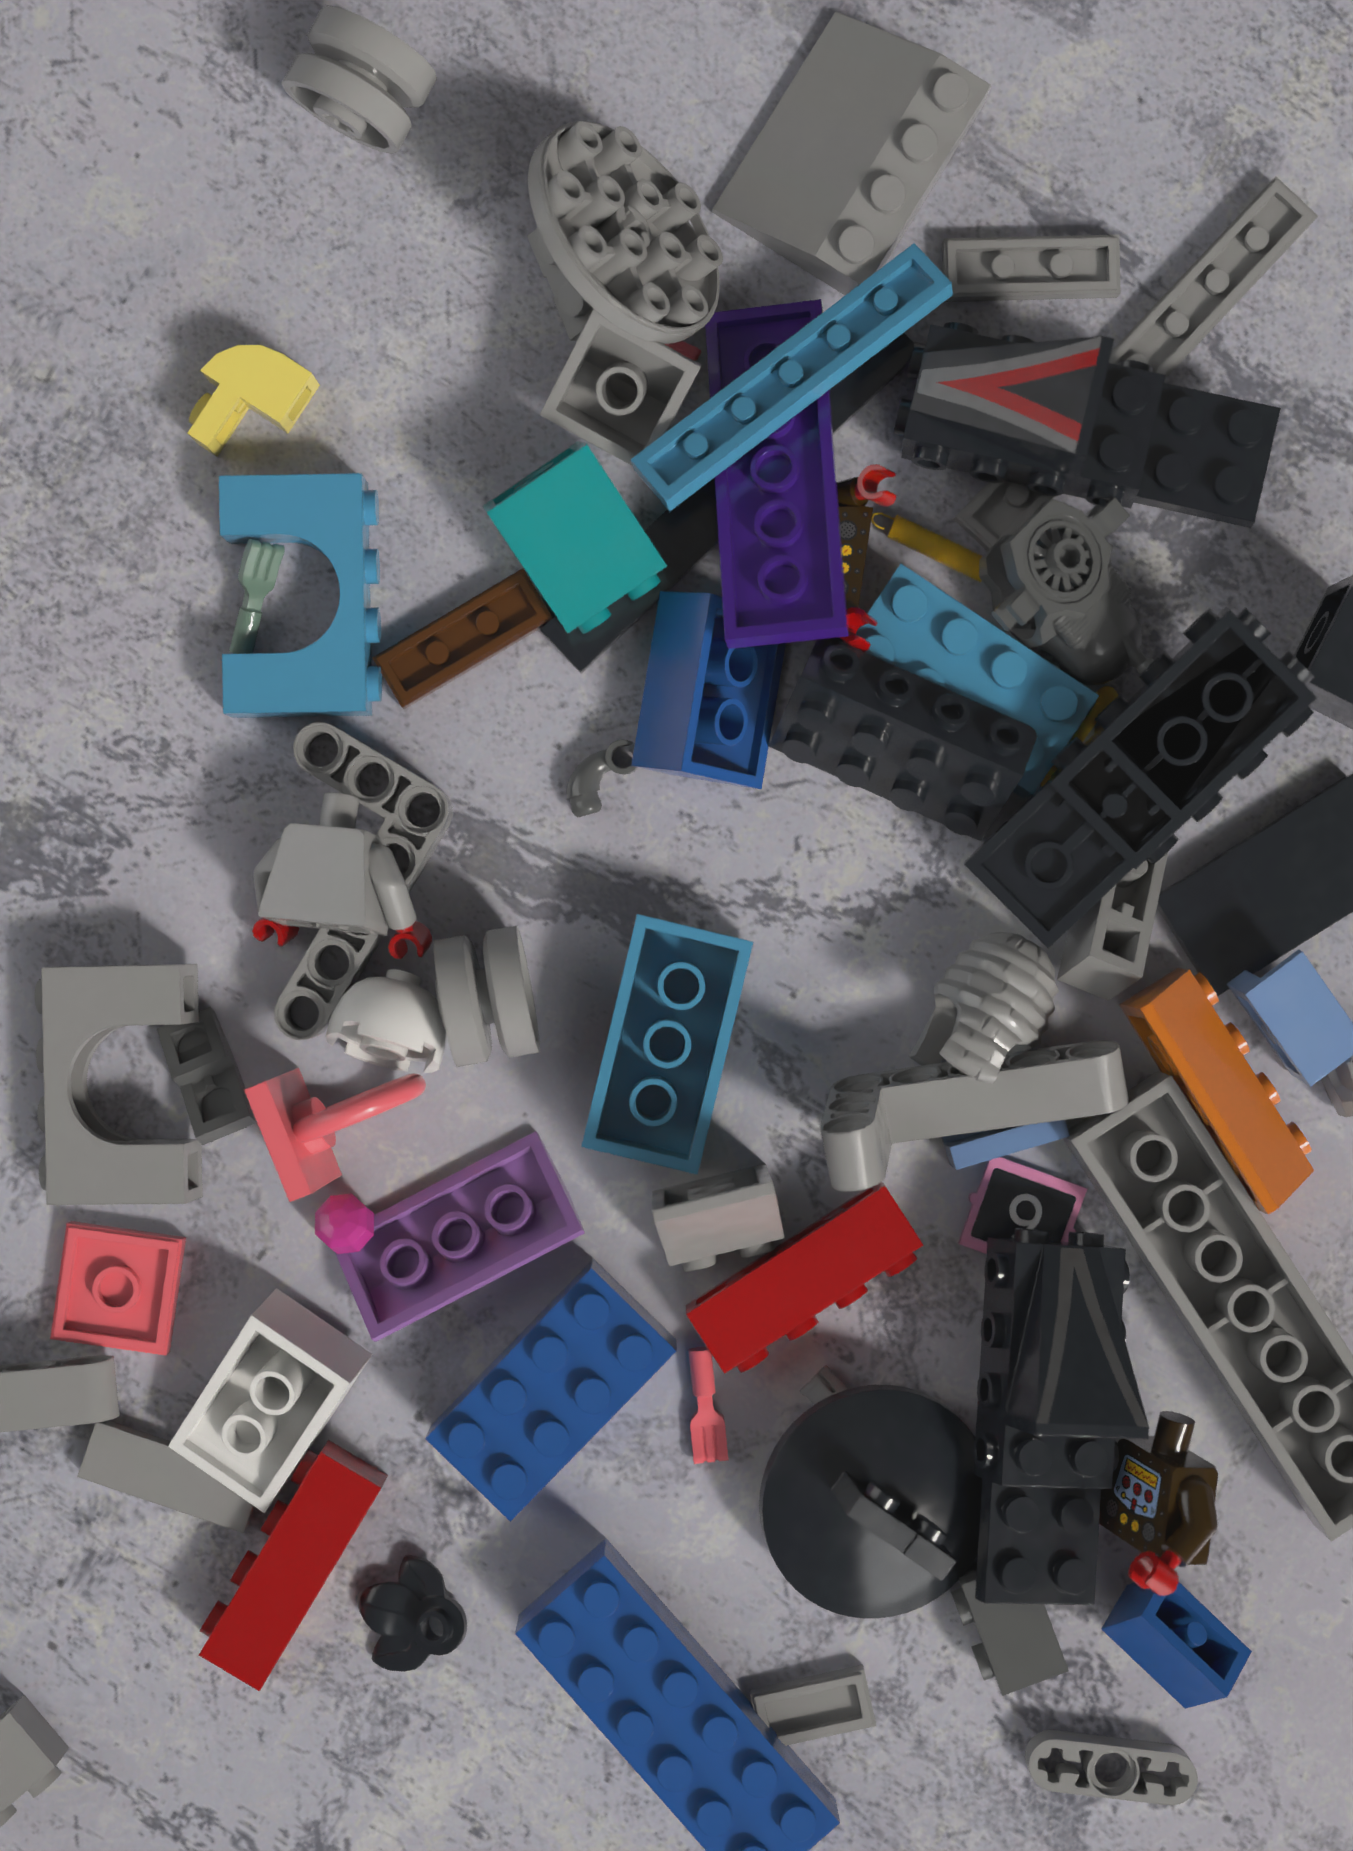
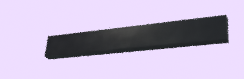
M905 333L901 334L830 389L833 435L910 363L914 342ZM715 477L669 512L667 509L645 530V533L667 565V567L657 573L661 580L657 586L633 601L626 594L609 605L607 608L612 615L587 633L582 634L578 627L567 633L556 615L541 629V632L581 674L659 601L660 591H670L719 544Z

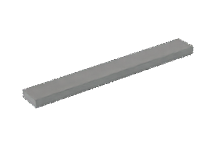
M1275 176L1114 347L1109 363L1118 365V362L1122 360L1140 361L1150 365L1153 368V372L1166 375V379L1314 222L1318 215ZM987 482L955 516L954 520L988 552L1002 536L1015 533L1042 503L1053 499L1055 496L1036 493L1026 485L1012 482Z

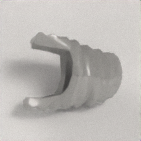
M996 932L988 934L983 939L972 940L969 950L959 952L956 956L955 964L947 967L944 978L934 985L936 1007L909 1057L920 1065L941 1063L944 1058L950 1065L973 1079L993 1085L1007 1053L1026 1051L1041 1045V1035L1048 1030V1018L1055 1011L1053 997L1059 990L1055 983V969L1047 953L1041 947L1035 945L1030 940H1026L1019 934Z

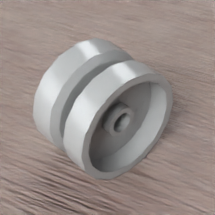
M326 5L318 13L307 34L315 54L300 53L297 55L282 81V86L285 92L297 104L337 132L374 150L394 154L399 151L412 127L410 118L403 107L417 108L424 104L437 80L435 70L423 56L385 28L356 13L340 7Z
M518 926L486 932L483 939L484 969H480L473 942L466 935L434 940L437 1002L442 1025L446 1031L456 1067L488 1061L492 1052L490 1028L492 1023H495L501 1048L509 1058L540 1052L533 991Z

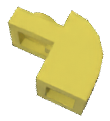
M236 345L217 353L200 370L208 381L217 388L213 395L205 393L195 404L189 416V423L192 424V427L187 434L198 445L218 457L249 409L288 434L320 385L310 371L280 352L263 345Z

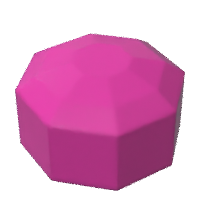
M352 1193L329 1196L315 1212V1235L337 1254L359 1252L374 1236V1213Z

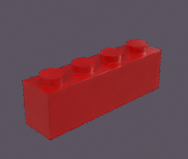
M880 1182L863 1190L776 1246L774 1250L762 1255L686 1304V1315L724 1374L734 1367H737L739 1372L742 1373L763 1361L770 1354L766 1347L786 1335L789 1341H792L814 1328L819 1323L815 1315L835 1303L838 1309H842L857 1301L868 1291L865 1283L883 1271L888 1277H892L908 1268L917 1260L914 1251L924 1245L883 1182Z
M330 1440L326 1442L319 1455L308 1449L290 1481L300 1487L289 1505L278 1499L260 1529L261 1532L270 1536L261 1552L257 1555L248 1550L232 1575L230 1582L239 1586L231 1602L229 1605H226L218 1600L199 1632L209 1638L200 1651L199 1656L260 1692L382 1489L388 1475Z

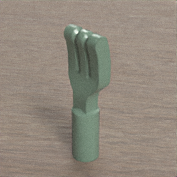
M249 539L238 573V581L245 590L243 604L239 607L229 649L233 654H253L262 618V604L265 596L275 586L279 567L285 552L284 545H271L269 542L260 543V541Z

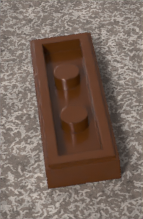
M522 568L372 658L376 665L381 667V673L403 709H406L541 629L553 617Z

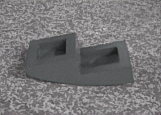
M211 1007L199 1011V1022L165 1025L157 1028L171 1078L181 1089L195 1138L202 1145L257 1123L245 1094V1086L216 1013Z

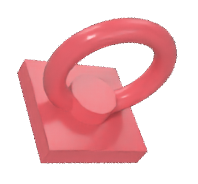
M296 1068L247 1088L244 1091L289 1202L312 1194L342 1176L331 1148L336 1143V1131L417 1098L425 1091L426 1082L419 1074H408L325 1107L317 1097L311 1098L300 1069Z

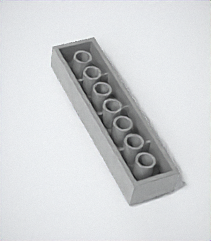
M1157 1071L1127 1091L1129 1099L1127 1106L1112 1113L1086 1117L1069 1128L1070 1136L1063 1138V1140L1312 1524L1330 1541H1333L1353 1528V1355L1172 1075Z

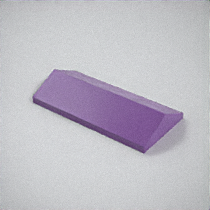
M535 1131L375 1214L374 1236L359 1252L335 1254L371 1340L377 1342L583 1235L585 1231L569 1191L539 1134Z

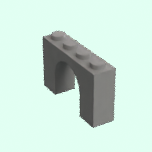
M198 964L59 966L41 968V979L37 981L35 987V1005L38 1013L42 1014L43 1038H40L37 1044L36 1062L39 1071L44 1073V1096L41 1097L38 1104L37 1118L41 1131L45 1132V1155L41 1158L39 1164V1182L41 1188L46 1190V1205L186 1204L202 1198V1144L197 1139H134L121 1135L107 1126L98 1116L89 1098L87 1087L88 1068L95 1050L108 1035L117 1029L128 1025H181L199 1022Z

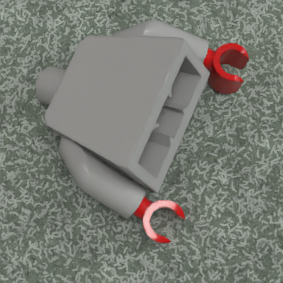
M324 793L319 825L288 824L283 830L282 837L276 840L254 869L258 916L261 919L254 924L252 932L253 936L259 941L264 942L274 934L275 930L278 935L277 944L279 947H283L297 936L299 927L387 935L389 927L392 930H396L389 943V952L392 957L402 959L408 952L405 939L415 944L417 955L422 958L431 946L432 935L426 925L416 921L417 916L407 885L392 851L386 847L385 840L366 830L355 829L359 806L358 797L341 793Z

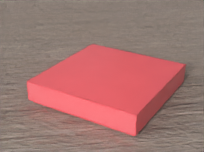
M75 1221L66 1223L50 1339L159 1355L170 1353L186 1237Z

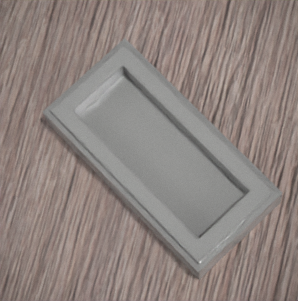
M863 1664L750 1689L753 1709L768 1727L770 1725L777 1733V1737L785 1746L876 1726Z

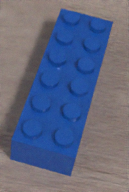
M607 1538L519 1614L515 1635L706 1851H809L840 1824L835 1797L789 1745L785 1746L780 1741L773 1728L765 1724L753 1709V1705Z

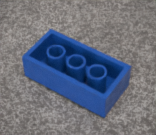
M592 1259L433 1422L425 1439L511 1522L677 1352V1339L595 1259Z

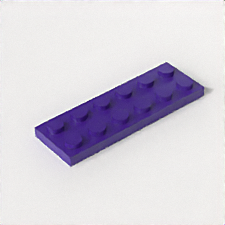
M816 299L714 312L710 321L705 325L710 398L824 312L822 300ZM829 389L715 477L724 633L728 649L848 636Z

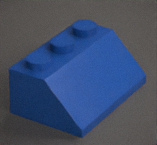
M660 591L631 766L675 776L762 789L786 643L728 649L725 642L723 601L721 596L711 593Z

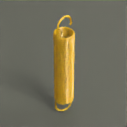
M880 512L872 514V523L882 530L884 528L878 526L873 520L875 515H883L894 520L887 535V538H890V540L893 539V541L895 540V542L903 544V546L911 548V550L913 549L919 552V554L921 553L930 559L932 558L937 563L940 562V564L942 563V565L948 566L950 569L953 568V570L966 575V577H971V579L979 581V583L982 582L979 577V560L983 557L982 555L974 551L972 552V550L966 547L964 548L959 543L956 544L951 539L943 538L938 533L935 534L930 529L928 530L922 527V525H917V523L909 521V519L901 517V515L896 514L893 518Z

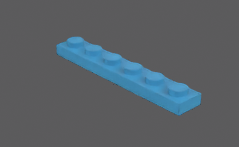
M913 243L630 459L634 471L670 512L953 295L952 282Z

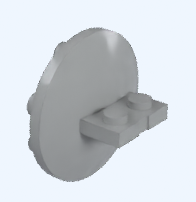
M570 122L558 127L541 141L531 157L528 171L530 204L538 228L527 237L542 274L550 284L554 294V303L571 341L578 340L593 309L625 332L646 341L653 340L663 344L683 341L703 328L710 321L717 307L720 287L718 266L723 262V255L717 243L709 236L699 215L701 203L695 191L685 183H678L672 174L650 152L640 145L633 132L623 126L612 129L592 122ZM689 220L693 224L694 229L691 227Z

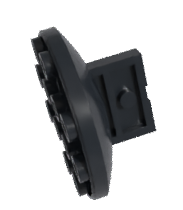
M867 1385L847 1389L821 1400L806 1410L790 1425L774 1447L767 1462L760 1488L759 1514L763 1537L774 1562L785 1579L796 1591L819 1607L840 1615L863 1619H878L905 1614L925 1606L948 1591L959 1580L958 1578L965 1574L978 1555L982 1478L974 1475L973 1445L975 1436L952 1410L935 1398L914 1389L895 1385Z

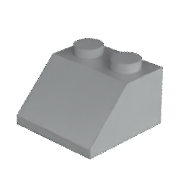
M593 309L540 416L632 466L630 459L668 431L702 365L663 343L653 340L646 341L625 332Z

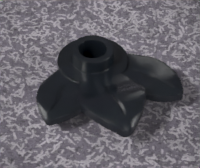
M405 1555L400 1564L398 1582L376 1583L357 1595V1604L363 1620L374 1632L381 1635L372 1653V1661L381 1668L401 1672L415 1670L427 1660L430 1654L445 1655L460 1646L466 1636L467 1618L464 1609L457 1601L447 1596L443 1575L438 1568L423 1558ZM430 1617H436L441 1621L443 1625L442 1636L436 1635L430 1628Z

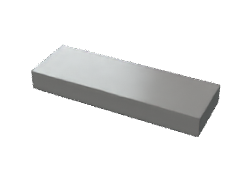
M1119 235L945 238L942 242V273L952 282L953 295L944 302L1117 298L1121 293Z
M109 1420L95 1423L77 1477L241 1533L245 1532L254 1506L169 1448L168 1445L171 1441Z

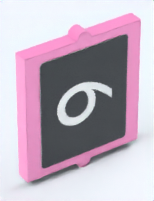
M1003 1157L987 1161L977 1191L969 1194L968 1199L972 1205L958 1244L987 1254L988 1237L1014 1239L1015 1228L1050 1231V1241L1068 1242L1069 1232H1076L1073 1227L1087 1188Z

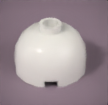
M390 969L387 971L386 977H368L351 985L346 990L331 1014L325 1037L327 1043L331 1046L334 1045L338 1037L346 1041L347 1045L344 1053L356 1059L408 1072L411 1061L426 1062L423 1073H432L440 1068L447 1034L442 1025L437 999L429 991L420 987L421 979L406 971Z

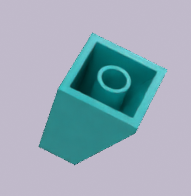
M577 441L482 506L567 633L577 627L582 634L594 629L612 615L607 608L609 605L626 594L631 601L643 596L661 582L657 573L667 567L588 444Z

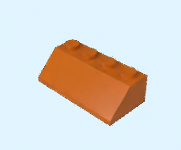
M1177 968L1125 1000L1119 1006L1160 1072L1172 1075L1258 1210L1269 1215L1277 1210L1313 1173L1314 1169L1305 1156L1312 1151L1311 1146L1299 1127L1294 1122L1286 1125L1274 1105L1281 1102L1278 1092L1263 1072L1257 1075L1254 1074L1244 1058V1055L1250 1052L1249 1046L1237 1027L1232 1022L1224 1025L1213 1008V1005L1218 1003L1219 999L1206 977L1200 972L1193 975L1190 969Z

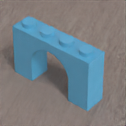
M362 473L219 476L221 537L229 544H247L249 539L260 541V543H297L312 547L330 560L337 574L340 589L339 606L336 616L324 635L313 644L298 651L288 653L222 654L223 714L232 718L372 716V702H381L382 700L381 667L372 666L371 643L381 642L379 607L370 606V584L380 583L379 550L369 549V526L379 524V498L377 490H368V482Z

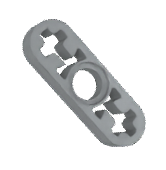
M1045 1730L1032 1737L1025 1750V1762L1032 1779L1039 1787L1051 1792L1161 1805H1178L1187 1801L1197 1787L1198 1776L1193 1763L1184 1750L1173 1744ZM1052 1748H1059L1064 1760L1081 1763L1079 1751L1085 1750L1082 1759L1085 1777L1078 1778L1079 1772L1076 1766L1066 1763L1057 1764L1055 1773H1047L1043 1762L1039 1761V1758H1048ZM1108 1753L1120 1754L1126 1759L1127 1763L1123 1776L1113 1782L1102 1781L1095 1775L1097 1761ZM1143 1757L1142 1762L1148 1771L1156 1772L1165 1771L1167 1762H1174L1182 1776L1172 1777L1170 1786L1163 1787L1157 1775L1140 1772L1137 1758ZM1139 1774L1141 1775L1142 1780L1141 1785H1137L1139 1780Z

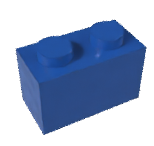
M1179 1581L1176 1590L1169 1595H1157L1150 1588L1143 1589L1135 1582L1126 1585L1101 1628L1185 1709L1227 1698L1252 1652Z

